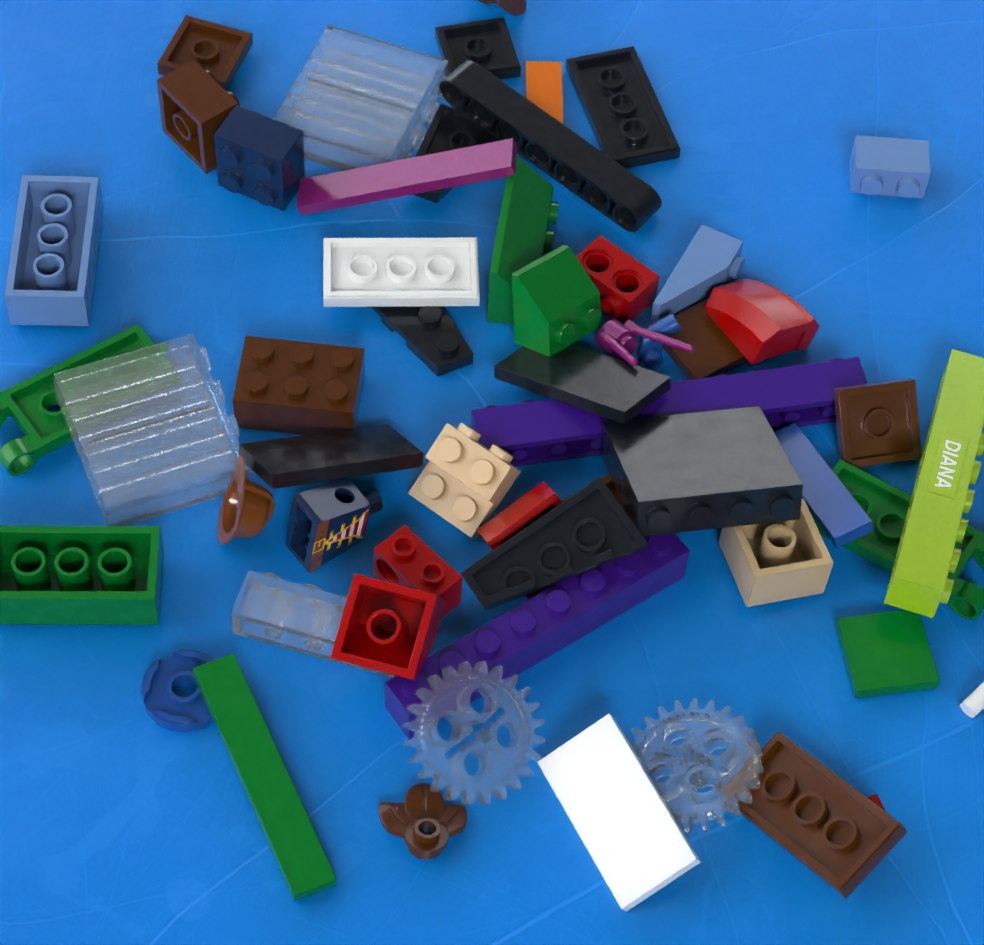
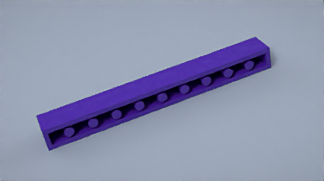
M859 357L848 359L834 358L826 362L812 364L797 363L790 367L775 369L761 368L752 372L731 375L719 374L714 377L695 380L681 379L671 383L669 391L632 419L760 406L773 431L781 430L794 423L798 427L836 422L833 388L868 383ZM554 399L541 401L527 400L520 404L498 407L491 405L471 410V428L481 434L478 442L488 449L491 448L492 444H495L511 454L514 458L510 464L514 467L602 455L603 422L613 421Z

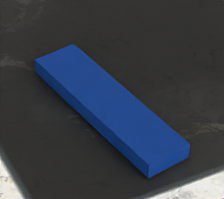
M796 423L774 432L803 484L802 499L804 498L811 515L835 547L843 546L872 532L873 525L871 519Z

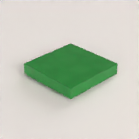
M899 610L837 618L835 628L855 699L938 687L940 679L920 614Z

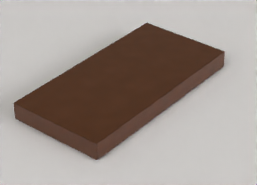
M780 731L770 739L719 794L728 805L845 899L907 833L903 824Z

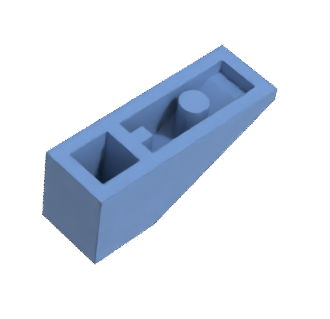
M702 224L655 299L650 325L671 313L675 316L708 299L714 287L728 284L731 278L737 280L745 263V259L740 257L743 241Z

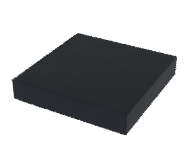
M504 17L435 27V38L447 76L464 61L471 60L500 80L520 77L521 66Z

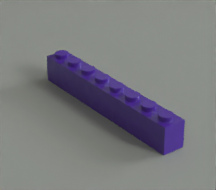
M675 533L644 536L649 544L648 549L559 582L426 659L415 681L398 676L386 681L385 708L407 738L414 737L684 578L690 550Z

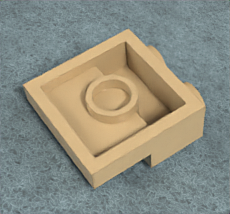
M461 422L458 427L446 423L425 456L429 462L408 494L469 537L477 539L480 535L477 529L489 521L521 471L510 464L514 458L511 454L495 444H492L491 448L488 449L479 443L478 440L481 434Z

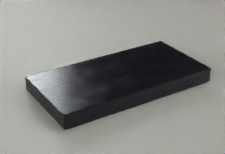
M634 46L566 59L567 73L601 152L626 169L679 158L681 149Z
M571 344L552 357H547L522 346L494 366V376L498 380L621 424L629 422L671 389V377L637 365L632 366L628 362L575 344Z
M388 424L239 444V455L244 457L245 464L272 489L423 466L424 453Z

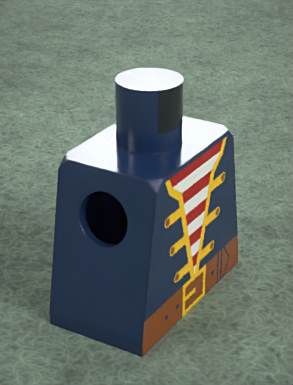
M345 478L295 494L285 545L308 573L359 544L364 539L369 516L383 508V502L379 493L374 488L360 492L350 479Z

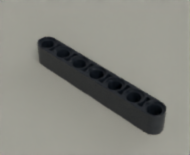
M466 60L441 81L439 90L447 103L498 140L513 138L519 155L629 232L638 231L660 209L662 202L660 196L650 185L477 63Z

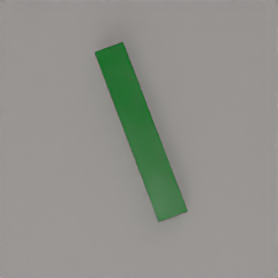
M234 653L194 667L193 676L293 901L295 902L335 886L337 879Z

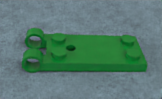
M136 324L0 392V428L5 423L6 418L11 416L25 435L22 438L7 442L0 449V462L10 475L18 476L24 474L34 466L38 458L179 387L180 376L140 325ZM54 405H59L63 408L57 412L48 411Z
M839 459L832 471L868 515L873 525L872 532L843 545V547L892 572L911 495ZM814 519L815 524H816V526H817V528H818L820 534H821L822 536L826 537L827 539H829L828 536L825 534V532L822 530V528L819 526V524H818V523L816 522V520ZM967 525L962 543L955 542L954 546L961 549V555L955 573L948 572L947 578L954 580L948 602L951 609L957 615L968 620H975L984 609V590L977 584L966 582L959 577L972 557L977 559L979 566L984 570V533Z

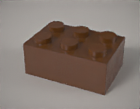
M246 336L233 396L235 428L297 435L356 428L365 378L364 348Z

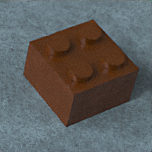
M191 60L157 79L162 130L207 174L217 168L214 134L236 105L240 106V103L232 92H226L217 83L216 78L209 70H204L196 61Z

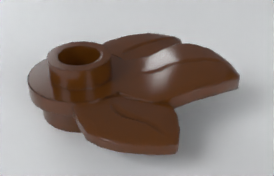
M427 783L413 785L405 795V803L381 802L378 809L379 818L384 829L394 836L404 838L409 852L413 856L424 860L433 859L440 855L448 844V838L462 833L467 824L465 806L445 805L440 791Z

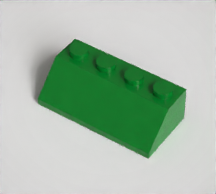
M518 156L516 159V175L506 177L489 273L487 322L514 325L512 273L544 256V253L552 251L554 231H549L548 227L549 224L556 225L559 208L558 202H552L553 186Z

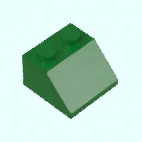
M562 245L512 273L514 343L547 357H552L601 327L600 292L569 246Z

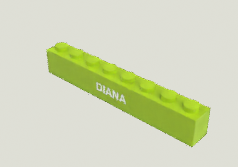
M955 349L951 350L940 382L884 600L885 604L930 618L934 617L939 602L947 604L949 601L954 580L947 578L948 572L955 573L961 555V549L954 546L955 542L962 543L968 524V519L961 517L962 513H969L975 490L968 487L969 484L975 485L982 464L981 461L975 460L976 456L981 457L984 452V432H982V428H984V358Z

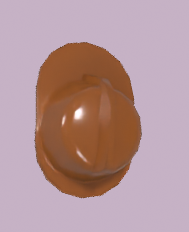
M239 455L236 460L231 483L226 490L219 510L217 535L219 542L223 545L228 544L232 538H252L258 536L266 527L275 509L273 495L263 486L246 478L245 461L242 455Z

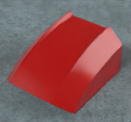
M743 279L714 287L705 305L706 313L751 365L791 351L807 349L820 327L816 320L790 296L773 286L752 279Z

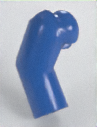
M673 313L645 328L668 337L682 330ZM640 336L637 349L639 361L648 369L658 368L663 362V356L661 355L663 344Z

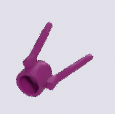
M613 319L606 322L599 330L596 339L597 344L610 353V357L628 362L632 366L638 364L637 359L632 356L638 345V341L635 338L636 335L689 353L695 350L694 346L640 327L631 320H628L624 325Z

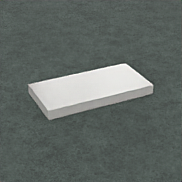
M477 237L324 238V307L479 306Z
M607 714L537 762L622 910L627 912L700 863L699 858L611 714Z

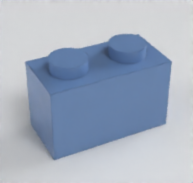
M864 135L855 136L850 156V193L924 199L931 174L929 141Z

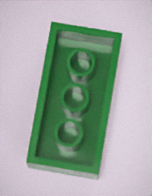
M0 525V625H159L164 562L160 526Z

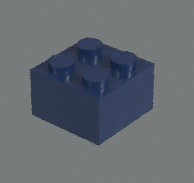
M236 105L214 134L218 185L230 192L240 193L255 199L263 205L285 211L299 191L300 179L305 178L303 131Z

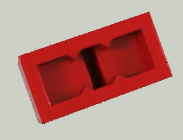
M601 235L576 256L599 290L600 308L609 317L616 318L625 324L628 320L633 321L655 301L659 275Z
M405 525L373 549L374 576L378 580L438 595L446 602L442 618L461 604L462 576Z

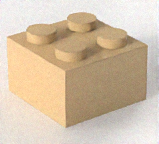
M804 498L801 499L799 520L722 528L718 542L746 607L824 593L834 564Z

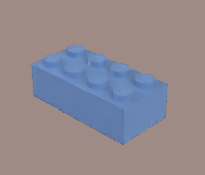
M22 175L4 294L11 325L89 326L103 213L99 177Z

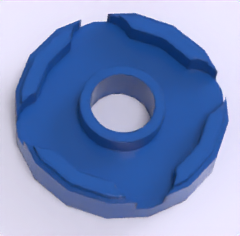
M178 650L171 652L172 656L166 657L163 660L159 658L152 663L143 677L141 694L146 713L153 721L170 731L191 732L211 724L213 719L193 676V668L215 659L200 651ZM183 683H190L197 688L196 692L189 697H179L173 693L174 689Z

